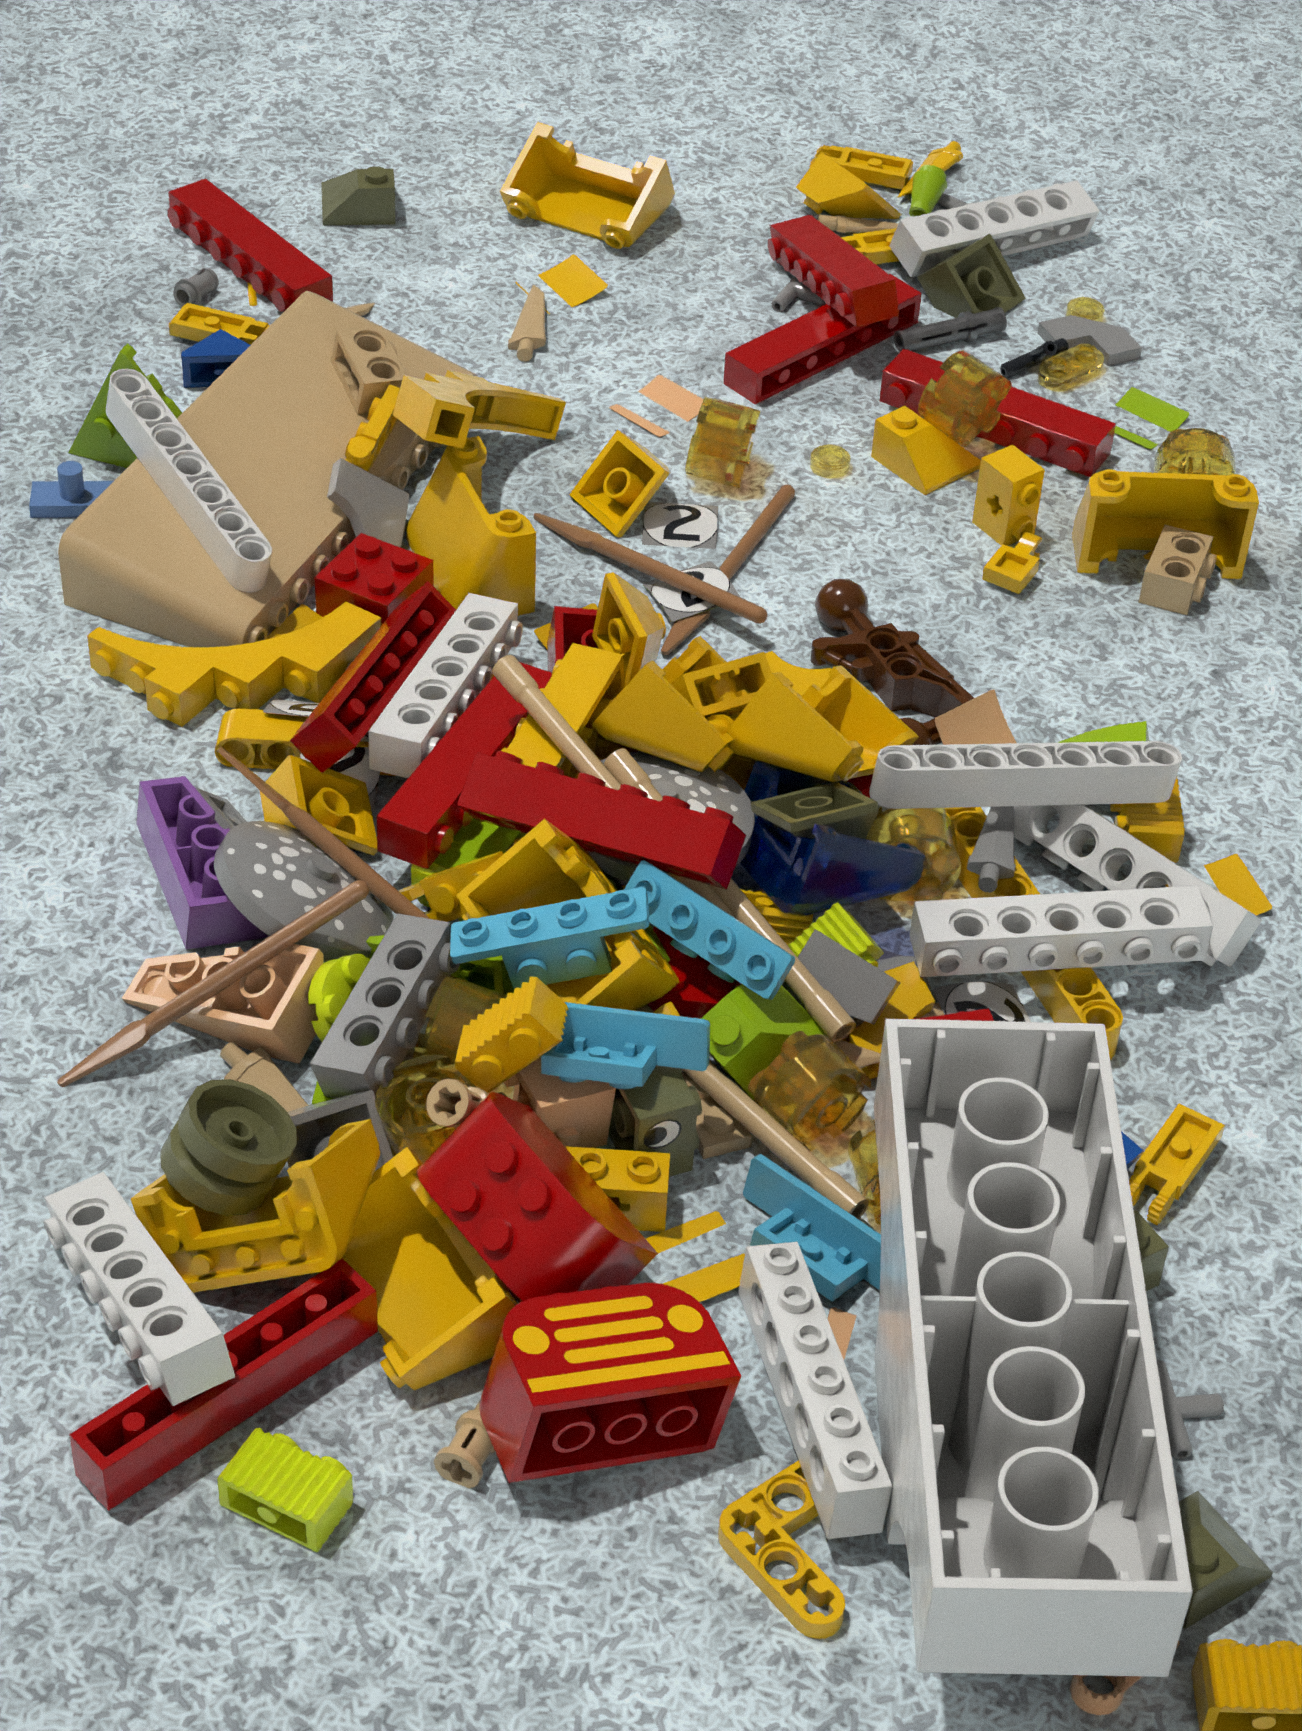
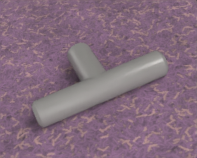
M793 277L774 298L771 306L775 311L783 312L795 297L821 306L826 303L802 282H799L796 277Z
M1157 1360L1171 1456L1176 1459H1184L1192 1453L1193 1449L1183 1419L1220 1416L1224 1411L1223 1399L1218 1393L1176 1397L1165 1362Z

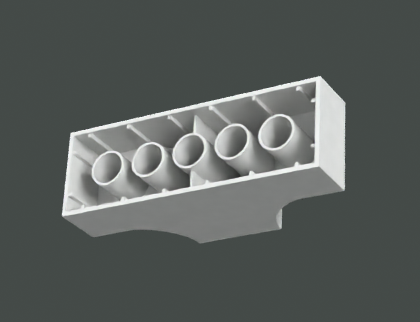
M885 1019L874 1100L881 1203L880 1297L874 1360L881 1458L893 1486L886 1513L888 1544H906L917 1672L1168 1677L1192 1596V1586L1105 1024Z

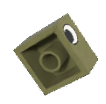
M657 1065L643 1087L637 1086L631 1089L616 1088L608 1133L616 1150L670 1153L669 1177L692 1171L694 1150L699 1148L696 1120L697 1116L702 1113L700 1096L693 1085L688 1086L686 1084L681 1068Z

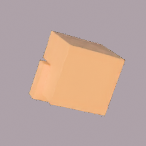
M541 1056L504 1082L506 1087L514 1086L513 1100L529 1106L565 1148L566 1146L596 1148L607 1145L616 1088L610 1086L609 1083L592 1080L571 1083L562 1081L558 1076L541 1074Z

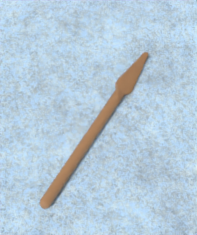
M787 484L779 489L719 567L729 581L795 495L793 486ZM710 610L675 621L661 648V654L669 655L709 618Z
M540 513L533 515L536 521L579 546L593 549L602 555L752 622L761 624L767 620V611L763 607L604 538L599 533Z
M219 747L217 751L281 809L298 830L356 880L365 881L369 885L370 892L395 914L430 919L308 812L293 805L228 751Z
M363 880L354 881L142 1020L128 1024L59 1078L57 1081L58 1085L65 1087L140 1048L152 1035L158 1033L366 898L370 891L369 885Z

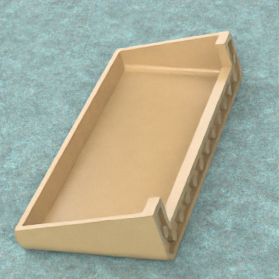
M305 291L177 418L272 547L266 585L261 590L251 593L242 592L235 589L227 581L137 458L67 527L61 537L58 556L64 605L188 647L233 646L266 640L267 636L275 628L281 626L297 603L302 604L306 600L309 590L315 584L314 577L356 538L349 518L338 505L327 498L333 464L340 458L346 459L345 451L349 440L355 437L360 423H368L369 420H367L368 413L357 415L331 363V356L337 330L376 327L379 325L316 293ZM383 328L389 341L395 344L397 356L403 368L409 371L410 377L424 380L426 372L445 377L447 370L478 377L477 374ZM398 420L369 473L403 490L412 473L416 469H421L425 465L428 455L435 447L440 448L442 444L422 439Z

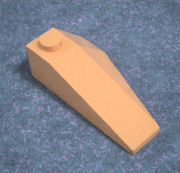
M293 944L175 1022L224 1041L235 1042L238 1046L250 1051L262 1047L271 1058L299 1064L316 1035L312 1021L318 1020L316 1005H309L308 993L315 972L323 964L324 954L319 948ZM239 946L225 948L224 955L201 958L194 952L145 959L122 999L125 1003L152 1013L245 952Z

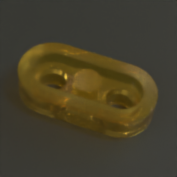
M1079 344L1043 361L1039 366L1038 382L1042 387L1051 391L1070 390L1102 373L1104 355L1091 344Z

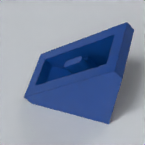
M220 329L181 352L184 388L209 387L250 344Z

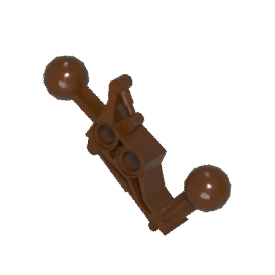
M834 579L822 586L815 601L818 619L826 627L834 631H847L849 635L843 637H820L813 640L810 659L812 664L817 666L826 664L830 666H843L859 682L867 680L891 711L911 709L938 717L974 699L969 692L954 680V676L919 645L918 633L914 631H898L892 623L875 627L866 616L869 607L868 599L864 589L859 584L850 579ZM909 717L900 718L919 736L913 745H937L942 742L935 724V718L925 723Z

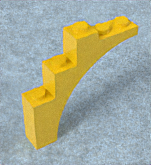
M447 370L445 377L426 372L424 380L404 375L393 416L426 441L464 449L469 429L507 431L555 440L566 402L560 398L488 382L481 377Z
M345 602L328 615L298 630L253 643L221 647L160 645L139 641L97 627L87 635L91 668L98 674L105 677L109 676L128 685L137 693L146 694L147 710L152 712L154 716L162 720L167 719L183 727L215 699L221 701L229 708L259 709L281 689L286 688L295 696L320 703L345 672L347 664L357 657L381 627V617Z

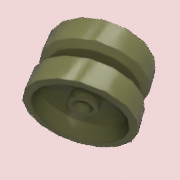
M232 1079L210 1080L197 1086L179 1116V1120L160 1150L161 1168L169 1184L186 1200L198 1207L226 1216L246 1215L261 1207L296 1147V1127L288 1112L272 1096L253 1085Z

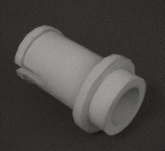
M202 268L191 278L179 280L173 291L175 301L182 307L186 303L200 304L203 296L218 287V277L213 270Z

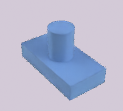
M75 461L63 462L57 467L58 481H32L29 503L30 518L78 517L114 481H84L82 465Z

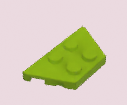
M127 343L119 352L68 452L69 454L128 468L137 459V456L106 414L110 376L114 371L132 369L145 376L133 360L137 352L130 344ZM153 373L147 375V380L177 419L182 414L181 410L164 393L162 385Z

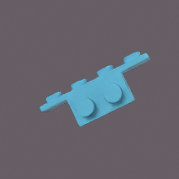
M645 860L640 861L624 890L639 887L646 889L649 922L671 936L673 939L670 944L677 950L692 958H696L699 955L710 962L707 969L716 976L730 983L737 980L764 999L772 1000L794 965L795 957L652 863Z
M644 887L619 890L602 895L571 899L560 903L455 922L451 925L450 956L454 964L502 956L514 989L515 987L521 988L522 982H529L530 976L538 977L547 985L612 972L611 956L604 936L645 929L649 926L647 891Z
M565 1002L569 1010L566 1011L568 1016L565 1017V1029L562 1030L564 1033L561 1036L563 1041L541 1056V1074L558 1076L559 1079L565 1082L577 1083L592 1080L607 1082L610 1086L617 1089L643 1087L656 1065L705 1071L709 1065L710 1022L706 1019Z
M759 1154L754 1157L750 1163L743 1196L772 1217L754 1229L750 1245L798 1242L817 1292L830 1301H834L863 1279L880 1290L881 1234L764 1155Z

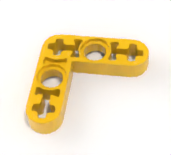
M798 1460L729 1504L722 1511L719 1519L718 1538L723 1550L799 1632L810 1638L825 1639L834 1635L841 1628L845 1611V1599L833 1581L789 1536L819 1516ZM781 1493H791L798 1496L804 1505L795 1511H784L775 1506L772 1499ZM738 1523L743 1528L753 1525L755 1527L754 1539L745 1531L735 1534L734 1525ZM756 1543H757V1544L761 1547V1549H760V1550L757 1552V1554L755 1555V1549H756ZM775 1560H783L793 1565L797 1573L787 1580H779L771 1577L766 1572L765 1567ZM807 1583L806 1595H805V1594L801 1591V1589H802V1588L804 1587V1585ZM809 1600L816 1607L827 1604L829 1606L828 1616H824L819 1611L813 1612L810 1615L807 1612Z

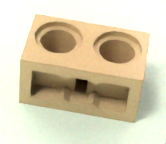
M382 326L336 331L331 363L357 415L367 414L375 397L381 399L389 384L400 388L403 376H410V373L406 368H403L397 356L396 346L393 342L389 341Z
M1165 524L1144 571L1138 603L1188 615L1193 601L1201 602L1207 578H1211L1215 567L1217 555L1210 553L1213 537Z

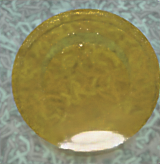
M1078 297L1068 303L1066 316L1074 315L1102 322L1105 309L1099 301L1093 298Z
M831 444L821 445L811 452L810 469L816 475L824 478H839L848 473L851 457L848 451L840 446Z

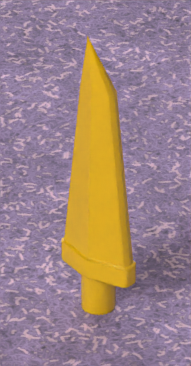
M951 141L944 148L932 150L917 171L924 165H933L945 172L963 159L960 144L957 141ZM913 176L904 186L898 197L912 194Z

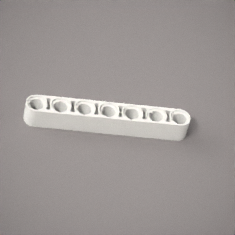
M132 369L114 371L110 376L106 414L109 420L227 581L235 589L242 592L251 593L261 590L266 585L272 554V547L269 541L142 373Z
M1159 741L893 745L880 749L869 793L870 797L877 801L880 806L892 809L1160 803L1167 801L1171 796L1182 761V755L1171 744Z

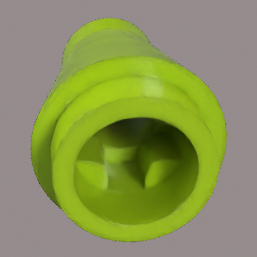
M924 165L914 174L911 206L909 209L910 216L915 217L931 213L948 186L947 176L939 167Z

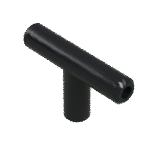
M1064 338L1053 342L1046 341L1034 350L1001 364L1000 372L1005 378L1019 374L1068 352V342Z

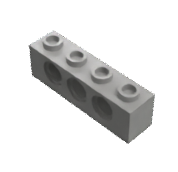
M397 913L310 1062L324 1096L340 1098L373 1090L377 1105H379L387 1089L395 1083L400 1065L409 1049L416 1045L420 1030L430 1012L437 1007L441 992L451 974L455 973L460 966V963L454 964L450 956V922Z

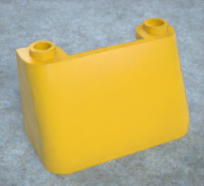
M540 122L536 123L500 189L503 202L507 206L506 209L512 216L519 219L529 217L605 241L606 244L616 249L630 247L670 206L675 196L666 160L650 155L645 165L636 161L633 169L582 155L576 153L573 142L566 140L564 145L556 141L552 136L554 133L553 126Z
M479 436L467 437L464 449L453 446L446 447L406 525L407 543L412 552L433 560L434 587L456 610L468 593L518 603V616L535 612L536 531L530 521L515 510L507 509L498 513H488L482 503V466L487 460V450Z
M1112 469L1095 473L1089 479L1077 510L1072 530L1077 573L1098 574L1099 564L1104 559L1108 558V561H1117L1118 549L1153 550L1166 524L1212 536L1213 541L1210 553L1217 555L1215 565L1221 570V578L1242 579L1259 505L1257 490L1252 482L1239 474L1205 475L1126 472Z
M698 636L689 643V647L678 659L676 657L672 658L663 669L653 660L645 664L596 718L592 727L607 740L699 772H703L709 767L716 772L734 754V751L729 747L734 738L728 732L722 735L671 685L682 674L726 662L701 636Z
M833 666L828 673L830 677L821 689L812 684L802 697L792 689L794 684L781 672L771 673L727 730L734 738L729 747L735 754L831 782L847 781L851 778L873 774L880 749L893 745H913L919 736L843 666Z
M544 818L456 896L467 911L462 916L465 921L471 918H481L519 909L560 903L571 899L612 893L617 890L584 848ZM640 929L604 936L611 956L612 972L547 984L546 986L564 1002L625 1010L634 1008L637 1010L663 997L679 983V979L646 931Z
M371 1119L340 1126L330 1136L327 1148L311 1160L300 1161L287 1170L289 1176L276 1179L261 1207L246 1215L226 1216L198 1207L178 1193L169 1184L165 1174L130 1199L137 1218L193 1293L322 1272L331 1268L346 1253L380 1156L379 1143Z
M406 1147L374 1172L346 1253L342 1258L377 1291L378 1331L386 1342V1345L382 1347L386 1358L380 1362L383 1370L399 1389L407 1384L415 1391L493 1358L504 1319L508 1312L515 1305L522 1302V1300L500 1280L429 1195L417 1175V1169L423 1163Z

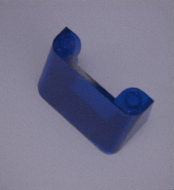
M756 760L744 791L750 801L754 802L832 782ZM836 781L862 794V792L853 783L846 781ZM754 813L755 822L751 845L748 853L740 862L782 912L804 917L829 910L832 904L837 902L844 907L909 890L913 884L919 881L922 875L925 855L912 844L901 843L897 846L840 834L832 827L816 823L812 830L816 838L809 839L798 836L796 842H794Z

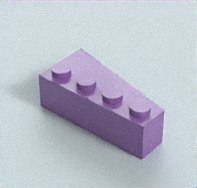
M186 776L140 781L136 824L185 949L269 937L234 906L217 879L214 868L215 853L230 829H224L217 823L215 811Z

